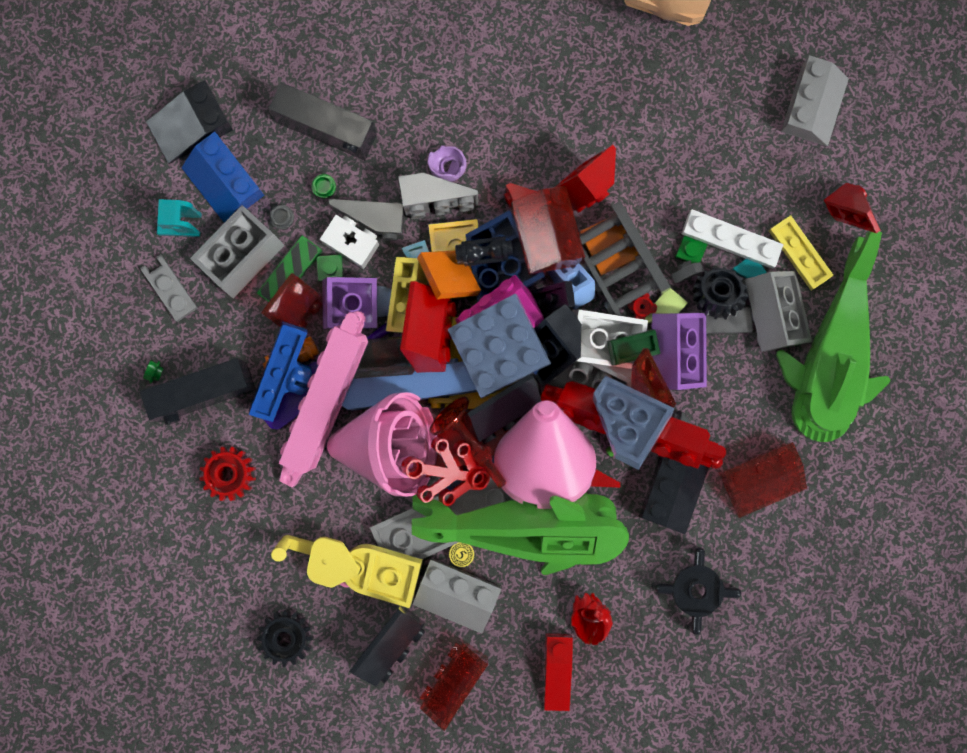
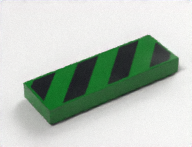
M302 235L257 294L278 309L316 260L317 256L320 255L322 249Z

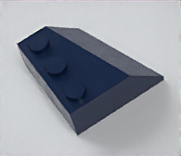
M510 210L465 234L466 241L506 236L507 241H512L513 255L509 256V261L471 266L472 273L481 289L480 293L476 296L477 302L484 295L491 293L499 287L504 280L510 279L514 275L520 279L527 289L546 279ZM489 243L479 244V245H480V246H487ZM484 256V257L481 258V259H487V258H491V257H489V256Z

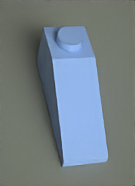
M553 233L532 244L534 251L554 284L572 281L575 306L572 308L574 310L595 299V280Z

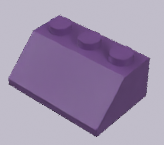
M705 313L652 314L651 328L656 330L661 353L653 356V389L682 390L707 387Z

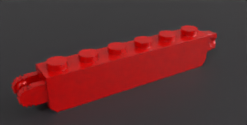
M575 381L567 382L564 389L551 385L545 386L541 394V401L554 402L573 423L606 435L593 401V394L596 389ZM671 417L652 447L651 452L697 469L700 464L709 468L712 467V469H718L723 464L722 458L724 459L726 455V448L710 441V434L707 429Z

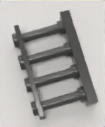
M618 201L612 205L614 212L610 214L611 217L579 236H576L573 229L568 231L571 237L567 240L574 252L580 251L583 257L580 260L582 267L588 273L591 271L596 279L595 289L599 295L604 293L608 300L604 305L609 314L622 316L619 309L653 289L654 291L659 289L661 294L670 290L671 287L621 201ZM615 225L617 227L623 226L626 234L623 235L624 238L590 258L588 257L582 246L583 244ZM628 246L629 248L635 247L639 255L635 257L634 261L603 279L600 278L594 266ZM640 268L642 270L648 269L651 277L647 278V282L613 300L607 287Z

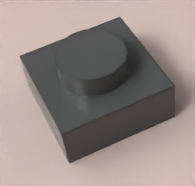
M687 261L677 266L678 271L671 274L675 283H679L703 272L704 269L701 262L692 264L691 261Z

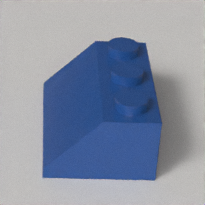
M213 132L197 144L182 166L183 171L224 223L241 205L247 209L265 196L216 132Z

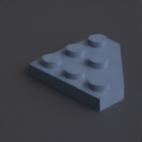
M605 376L593 394L594 404L614 457L639 470L671 418L674 408Z

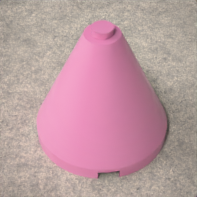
M407 392L393 393L333 433L328 439L327 450L332 458L393 496L416 495L420 486L428 484L430 478L423 474L418 479H410L403 474L401 464L409 456H415L426 464H436L437 452L431 447L432 440L437 437L433 416L428 407L420 405L418 402L420 397Z
M541 401L526 413L499 441L494 455V470L499 485L512 499L523 504V501L536 504L538 509H551L549 499L552 496H558L575 502L587 492L596 472V454L587 436L557 404L551 401Z

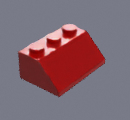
M611 145L583 162L549 191L567 215L575 210L579 213L586 207L589 208L596 202H601L609 195L607 190L614 185L615 146Z
M410 281L400 350L417 373L445 372L446 364L450 361L449 341L452 339L448 329L452 327V318L456 316V305L450 298L436 299L430 286Z

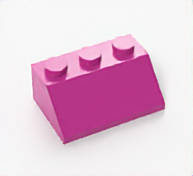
M514 275L510 279L504 280L491 293L484 295L471 308L464 310L455 320L458 324L513 294L518 295L533 328L540 324L544 317L532 293Z

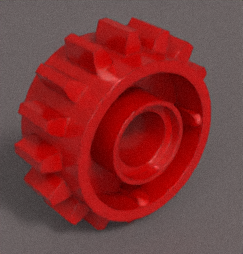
M221 447L220 453L214 450L211 451L212 457L204 458L206 465L205 467H200V470L204 472V476L200 477V481H205L206 484L203 489H210L212 491L211 497L219 495V501H225L227 496L230 501H235V494L240 498L244 497L243 490H251L252 487L249 485V482L256 480L255 477L251 476V472L256 470V467H250L249 465L252 458L245 459L246 452L242 450L236 454V447H231L229 452L226 447ZM226 467H230L233 470V477L229 481L223 478V470Z

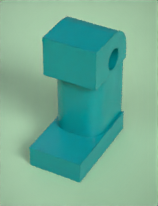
M159 199L157 235L200 237L201 232L189 222L180 221L182 217L201 218L202 213L187 201Z

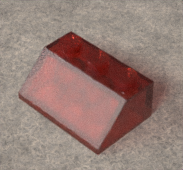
M566 186L542 189L511 202L529 274L575 267L585 258Z
M793 442L782 444L718 472L738 518L807 489L804 465Z
M464 640L460 645L458 643L453 645L448 653L451 659L446 666L441 664L433 676L437 679L432 688L427 685L419 697L422 700L420 709L444 731L488 666V656Z

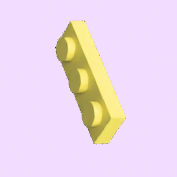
M791 215L769 230L775 241L783 244L782 251L811 291L834 276Z

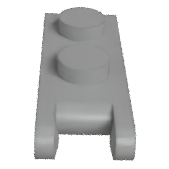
M160 254L157 256V259L161 266L151 273L145 265L140 269L175 321L179 322L198 309V307L164 257Z

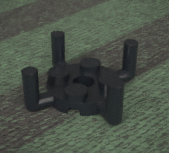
M693 546L691 554L694 555V565L681 569L677 573L673 584H663L655 581L652 583V589L659 594H672L677 607L692 616V621L687 625L688 630L698 635L702 630V617L712 614L722 604L724 598H739L741 590L734 586L724 587L717 573L704 566L705 550L701 547ZM695 584H702L704 586L705 592L700 598H694L691 593L692 587Z

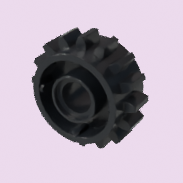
M713 267L709 272L704 270L702 276L697 277L692 292L695 293L693 301H696L698 304L697 309H701L705 316H712L716 320L717 318H724L726 320L729 315L735 317L738 311L743 309L748 294L745 293L747 285H743V278L739 277L734 270H728L726 267L718 269ZM716 291L722 292L724 295H720Z
M286 609L282 616L276 611L273 613L274 620L267 617L265 619L267 626L262 625L259 627V630L263 633L257 637L258 641H262V646L258 649L259 651H265V660L269 657L273 659V665L277 664V662H282V666L286 667L288 661L296 665L298 663L297 657L303 660L306 657L304 650L310 651L312 648L308 644V641L314 639V636L308 633L312 629V625L306 626L307 618L299 619V612L297 611L293 615H289V610ZM281 632H288L291 635L292 640L290 644L281 642Z

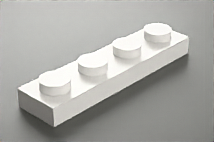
M693 209L689 211L681 233L772 269L776 267L783 244Z

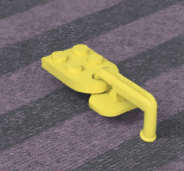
M291 535L283 536L271 552V557L275 561H283L287 556V549L310 555L307 575L316 584L332 588L346 582L357 593L406 608H410L423 560L371 544H361L348 551L343 542L332 538L320 537L312 542Z

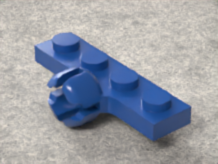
M282 322L249 409V415L273 422L285 393L291 392L298 395L306 393L308 390L306 385L312 376V369L309 366L300 364L297 358L306 338L307 329Z

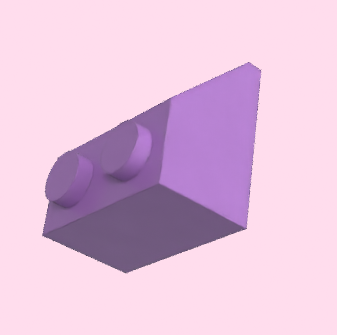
M326 277L322 280L323 329L331 330L334 326L341 325L343 319H345L344 316L349 312L362 311L366 319L363 329L377 328V278Z

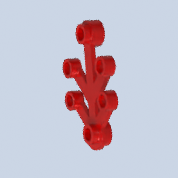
M441 436L435 437L432 440L431 447L440 454L446 467L423 463L415 456L405 458L401 464L403 474L410 479H418L423 474L442 477L429 487L422 485L418 488L416 495L424 503L432 501L434 496L439 493V501L445 506H451L458 497L468 490H482L487 487L490 481L488 470L481 465H476L470 453V445L462 440L454 444L453 452L463 459L467 470L458 468L449 450V442ZM443 442L442 446L438 449V444ZM464 446V450L459 452L460 448ZM456 480L463 481L452 490L445 489ZM428 491V494L423 497L424 492ZM450 494L449 498L445 500V497Z

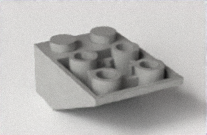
M426 173L399 176L406 217L411 216V219L426 217L425 214L430 213V202L434 203L435 215L437 216L449 214V208L459 207L461 212H466L474 209V203L476 206L478 205L477 190Z

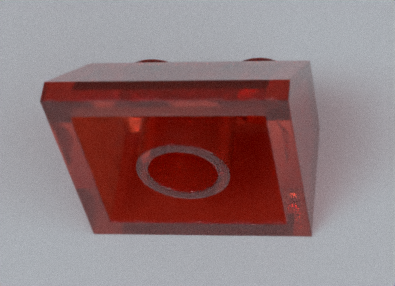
M291 273L261 313L279 327H281L282 322H286L305 329L307 326L305 320L311 313L315 315L323 304L320 302L323 297L299 277Z

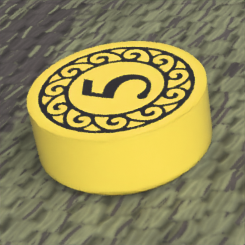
M459 542L451 547L449 558L455 566L466 567L474 559V550L471 545Z

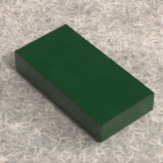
M655 329L607 341L612 366L661 354Z

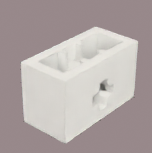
M335 215L321 236L320 241L364 270L379 247V243L376 240L377 236L368 229L361 231L356 228L355 225L357 223L344 215L341 218ZM354 236V238L356 239V243L354 244L351 242L348 245L346 238H352Z

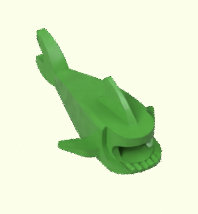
M869 231L865 238L857 237L847 257L843 281L814 338L804 365L784 350L776 352L786 383L796 390L792 406L794 425L805 437L817 442H829L840 438L854 421L858 408L872 401L890 383L888 376L869 378L870 328L867 279L876 260L882 232L876 234Z
M585 493L575 502L558 496H552L549 499L551 509H538L536 504L525 501L521 504L513 499L460 515H456L449 507L435 499L424 503L417 495H413V509L426 517L412 519V535L430 542L448 543L457 541L509 556L546 562L541 568V574L543 575L562 571L576 564L586 565L608 562L622 553L629 541L627 527L619 520H616L617 515L614 503L610 499L597 494Z

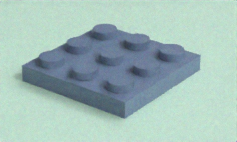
M517 294L511 295L448 329L480 398H484L551 364Z

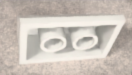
M571 310L582 324L581 358L577 360L578 362L612 366L607 341L647 331L648 320L585 310ZM643 359L614 367L642 370Z

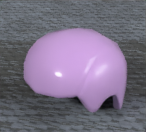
M442 145L437 151L429 153L427 164L433 176L453 182L464 174L467 162L462 151L453 146L445 147ZM452 161L448 172H445V163Z

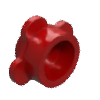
M648 293L628 304V308L635 313L636 319L645 320L646 316L657 311V305L652 303ZM641 304L645 305L644 309L640 308Z

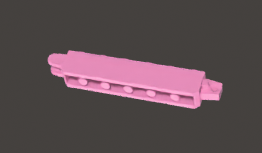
M362 311L346 314L342 324L334 326L326 337V342L328 343L325 351H322L317 359V365L319 366L316 373L308 381V393L299 403V415L292 422L289 428L290 437L280 450V455L282 456L279 464L283 465L279 481L290 487L297 485L303 473L317 467L364 354L368 340L366 335L361 333L366 319Z

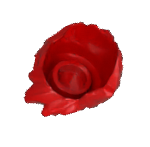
M585 593L582 598L576 595L572 607L571 626L575 629L576 635L585 644L598 645L606 639L613 625L610 610L606 605L602 604L594 593H591L590 596L588 593Z

